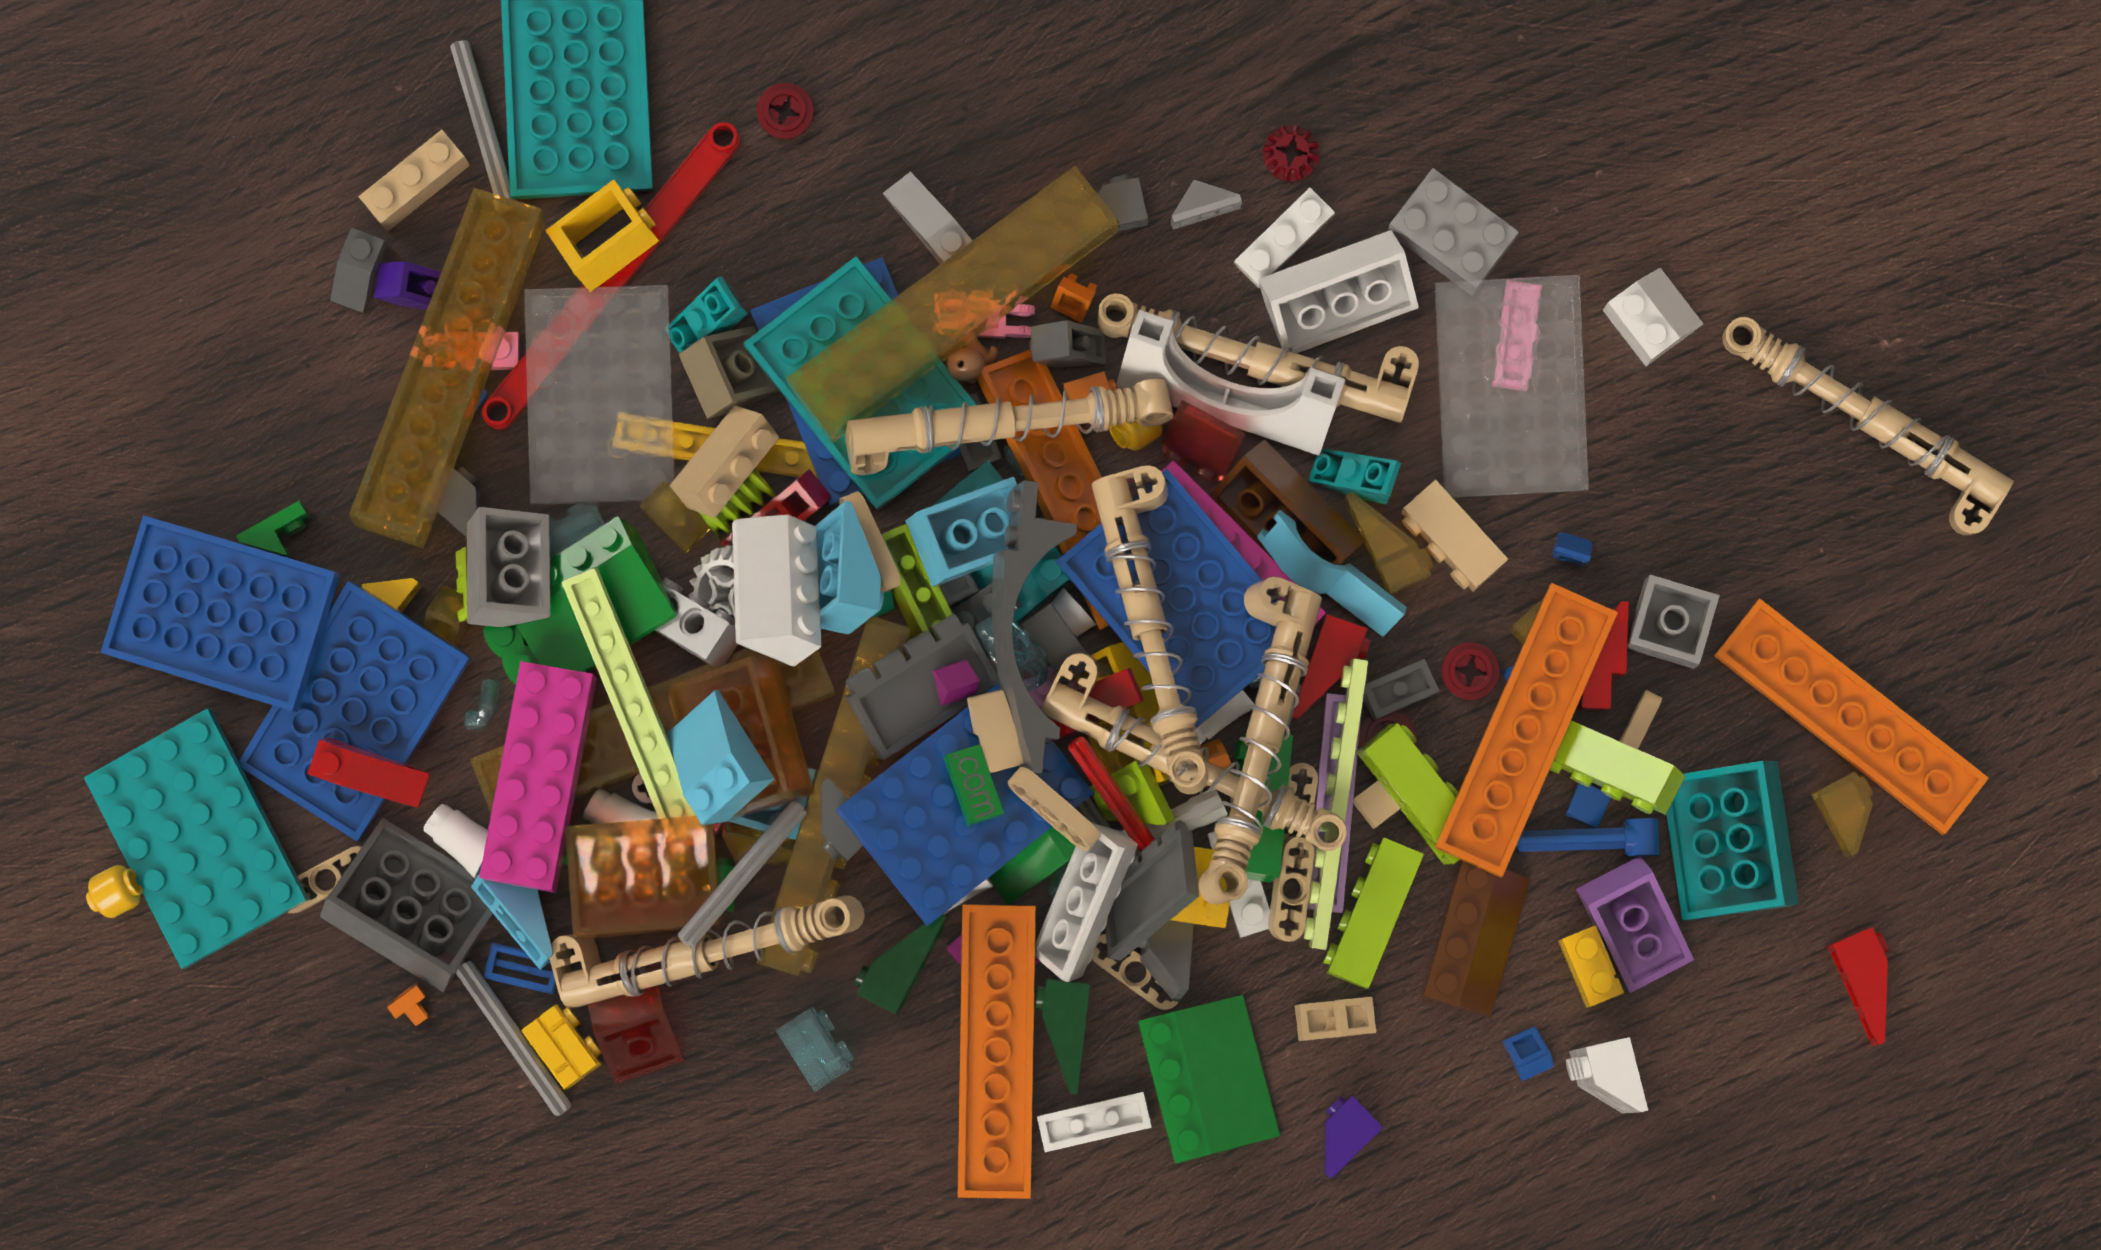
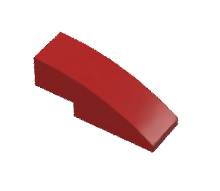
M1621 601L1614 609V611L1618 612L1579 700L1578 711L1607 712L1611 709L1612 677H1623L1626 674L1629 602Z

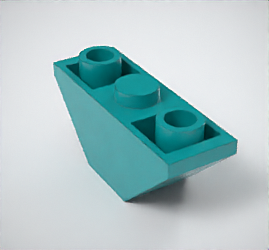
M721 276L716 278L665 328V331L680 354L704 336L730 331L748 313L731 285Z
M1322 448L1320 455L1316 456L1308 481L1359 500L1387 504L1401 463L1397 460Z

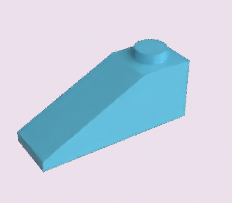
M478 874L471 888L539 970L542 969L552 957L553 951L537 889L486 881L479 878L480 874Z

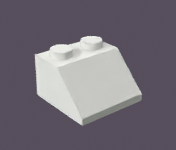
M1661 268L1636 281L1610 300L1603 309L1604 313L1645 366H1648L1703 325V322Z

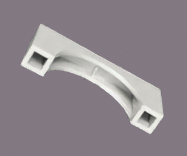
M1139 310L1127 343L1116 384L1117 388L1124 389L1129 387L1131 390L1138 382L1148 379H1163L1167 382L1171 406L1318 456L1320 455L1345 379L1311 368L1301 381L1281 388H1255L1224 380L1198 366L1181 350L1173 333L1174 321Z

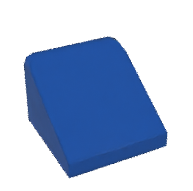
M1559 532L1551 556L1554 559L1584 567L1590 562L1592 542L1584 538Z
M1577 782L1564 815L1593 828H1598L1611 797L1605 795L1600 789L1592 785L1586 787Z
M1536 1026L1503 1041L1522 1081L1554 1066L1551 1053Z

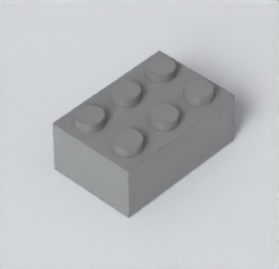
M1432 168L1388 228V231L1392 230L1401 244L1471 296H1473L1509 249L1519 233L1434 168Z

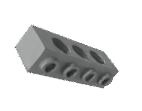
M665 577L662 583L674 608H677L678 616L654 631L721 671L738 645L736 643V630L733 626L735 619L720 609L715 614L707 610L710 604L691 593L689 598L681 594L683 588ZM704 623L703 628L697 632L699 626Z

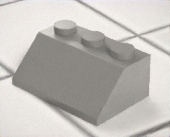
M478 507L467 522V624L507 627L548 618L550 616L549 515Z

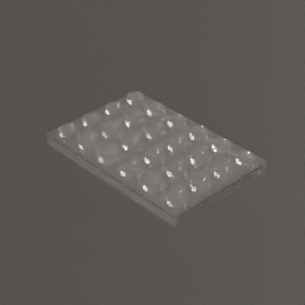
M1580 275L1435 282L1444 489L1452 498L1589 490Z
M668 285L597 287L592 292L587 288L524 289L531 505L675 500V492L670 487L675 478Z

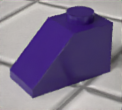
M406 261L379 263L374 298L405 307L456 313L462 278Z
M1340 1096L1326 1110L1330 1117L1324 1121V1174L1329 1179L1333 1178L1383 1128L1353 1096H1350L1347 1100Z

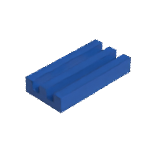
M496 943L491 944L483 978L555 995L557 988L553 970H539L538 968L496 959L498 952L530 959V957L524 950ZM494 966L550 980L547 986L493 973Z

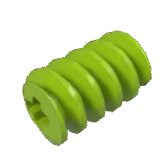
M754 468L715 518L702 513L699 514L720 539L718 530L721 529L730 534L732 529L729 521L742 519L741 511L751 516L755 514L752 502L762 507L766 505L762 495L764 492L773 498L777 495Z

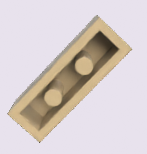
M441 129L358 197L388 232L470 165L465 156Z
M734 405L671 483L670 487L688 509L715 518L779 439V436L762 414Z
M1436 479L1408 503L1401 512L1405 517L1402 520L1405 527L1414 536H1417L1419 533L1429 543L1426 546L1428 552L1436 561L1441 563L1444 560L1452 568L1451 577L1464 590L1469 587L1474 592L1508 561V558Z

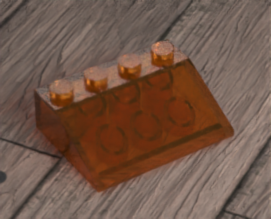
M766 655L749 656L665 687L675 725L714 690H719L775 778L730 820L815 794L776 659ZM718 823L707 824V825H703V826H704V827H708V826H712V825H715V824H718Z
M696 815L565 827L573 937L577 939L680 931L720 885L714 825H702ZM723 913L710 928L724 927Z

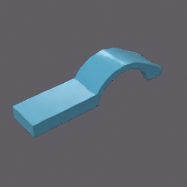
M1281 510L1274 516L1277 524L1269 532L1264 528L1259 532L1257 538L1280 569L1290 579L1319 594L1326 593L1382 637L1405 614L1407 609L1405 605L1350 563L1344 566L1334 565L1312 552L1302 541L1296 530L1295 521Z

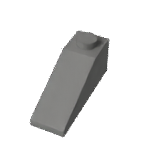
M911 171L883 193L885 198L949 276L977 255L976 244Z

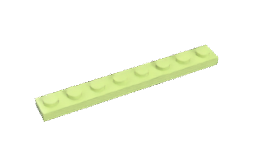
M598 567L562 581L566 595L672 852L707 839L708 834L704 825L700 823L683 796L670 742Z
M1351 659L1350 666H1343L1341 687L1346 688L1345 701L1338 702L1335 723L1341 724L1339 738L1333 737L1330 759L1336 760L1334 774L1328 773L1325 786V795L1331 796L1329 810L1327 811L1337 814L1344 822L1368 661ZM1324 822L1320 825V831L1325 832L1324 841H1333L1339 835V828L1333 822ZM1318 847L1316 849L1314 867L1320 868L1318 882L1312 881L1309 903L1315 904L1313 918L1307 917L1304 930V939L1310 940L1309 947L1327 949L1341 847L1332 851L1321 850Z

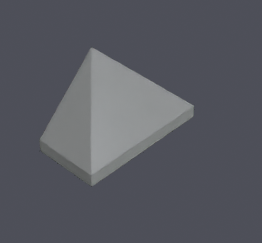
M1193 180L1172 214L1171 225L1173 230L1241 209L1242 200L1240 194Z

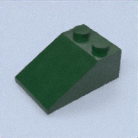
M942 914L930 925L926 926L923 924L875 959L870 968L864 965L854 985L859 987L856 994L899 1016L948 921L947 916Z
M1046 979L1045 987L1038 986L1036 1009L1043 1010L1042 1018L1069 1093L1071 1095H1078L1090 984Z

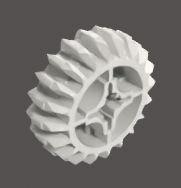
M733 545L725 548H716L710 554L701 557L702 564L693 568L697 577L689 582L694 586V592L692 593L710 604L707 610L715 614L720 609L735 617L734 573L731 568L734 569Z

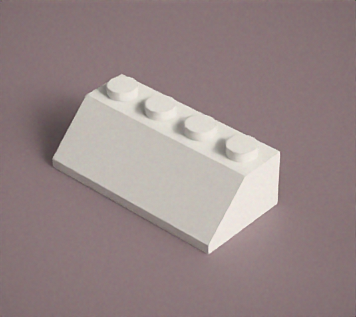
M1392 230L1258 279L1265 306L1282 349L1290 346L1293 353L1308 350L1419 308L1405 251Z
M790 515L736 519L732 523L736 643L794 667L821 647L816 527Z
M1095 823L1092 824L1100 832L1099 839L1089 851L1075 847L1035 942V957L1061 980L1066 982L1082 977L1087 965L1091 962L1095 945L1101 932L1107 925V917L1114 900L1120 894L1122 881L1128 867L1134 861L1135 850L1138 846L1135 841L1122 831Z
M1630 1037L1569 1051L1571 1058L1566 1059V1066L1570 1080H1577L1578 1087L1622 1114L1648 1111Z

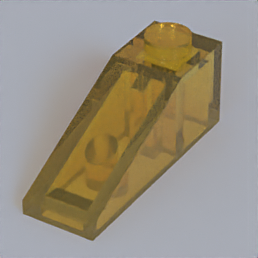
M1353 492L1347 494L1344 502L1359 534L1366 540L1364 544L1386 591L1390 595H1395L1429 579L1431 576L1429 569L1433 568V563L1426 549L1422 548L1419 550L1417 543L1356 494Z

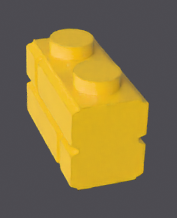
M1596 925L1558 940L1586 1008L1624 993L1619 979L1614 977L1616 972Z
M556 1004L521 1031L563 1089L567 1090L602 1064L598 1058L602 1051L590 1035L585 1039L576 1028L581 1022L574 1012L567 1007L563 1010L560 1005Z

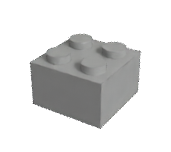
M1649 575L1644 580L1627 638V649L1694 669L1701 662L1720 595Z

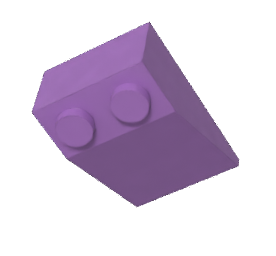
M1641 856L1576 889L1594 926L1596 925L1604 946L1629 993L1694 960L1652 870Z

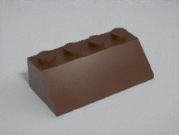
M1265 439L1245 454L1209 495L1270 557L1271 555L1257 536L1263 528L1269 532L1277 524L1274 516L1279 510L1295 521L1296 530L1308 548L1321 559L1334 565H1343L1366 541Z
M1463 860L1459 861L1421 998L1491 1018L1529 886V878L1507 869L1503 877H1498Z

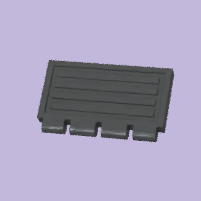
M951 614L932 626V631L937 638L936 640L926 630L902 645L903 651L907 656L906 659L900 650L896 649L873 663L872 666L877 677L867 667L845 681L851 692L845 698L880 760L887 759L968 707L967 698L985 694L999 683L998 676L971 626L967 622L960 623L955 614ZM967 660L980 680L975 695L943 706L940 705L933 670Z
M1178 820L1165 830L1162 835L1152 841L1142 852H1139L1128 867L1121 884L1120 894L1114 900L1107 917L1105 931L1108 958L1121 961L1199 897L1192 831L1188 830L1187 825L1183 821Z

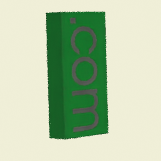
M980 744L946 754L943 757L967 826L1004 814Z

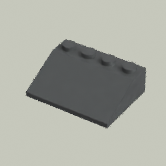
M382 818L326 898L319 917L444 993L456 975L458 968L463 964L490 921L493 913L471 888L475 879L463 866Z

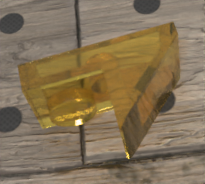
M666 481L640 505L648 517L685 554L711 529L694 510L688 509Z
M723 822L721 827L723 839L736 864L739 863L764 833L731 822ZM786 838L766 863L780 865V862L790 865L795 852L793 840Z

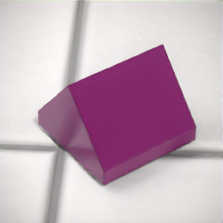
M967 660L933 670L940 705L943 706L975 695L980 680Z

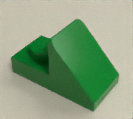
M298 501L236 535V537L243 545L293 559L280 536L285 533L287 536H292L302 531L306 527L305 522L310 520L311 517L305 506Z

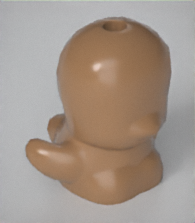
M970 336L966 339L965 347L955 350L947 356L948 372L956 380L974 384L977 381L976 378L980 376L983 367L993 364L996 360L998 350L995 346H992L989 351L980 343L977 337Z

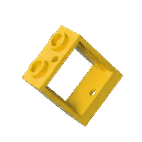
M614 179L545 230L573 273L590 292L659 242L651 230L656 225L644 208L639 211L636 208L641 204L637 196L629 187L622 190ZM624 209L632 222L584 257L575 244Z

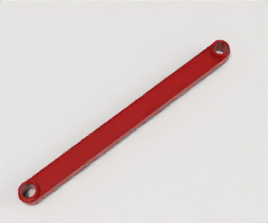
M727 122L715 124L645 208L656 224L651 230L659 242L592 292L582 284L493 392L482 408L483 419L489 427L495 430H503L514 423L736 153L741 139L734 125ZM728 132L734 136L733 141L727 146L717 145L715 139L720 133ZM495 406H506L508 412L503 420H491L490 412Z

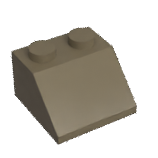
M754 326L704 336L678 354L707 419L728 414L734 405L744 408L780 392L743 345L746 340L757 333Z

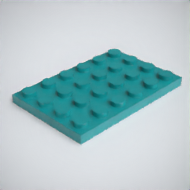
M501 0L510 197L515 199L593 195L613 179L622 190L629 187L633 192L654 191L644 0Z
M856 256L743 343L746 350L876 511L955 450L949 449L947 446L933 447L931 453L929 451L928 453H920L916 449L889 452L885 469L874 474L856 475L851 472L845 440L848 420L912 413L915 408L919 407L924 408L926 406L929 409L931 405L935 410L962 407L964 401L968 406L976 405L959 382L950 376L946 366Z
M212 709L201 711L84 777L129 868L136 872L137 877L135 879L138 885L142 886L143 895L181 969L188 968L310 900Z

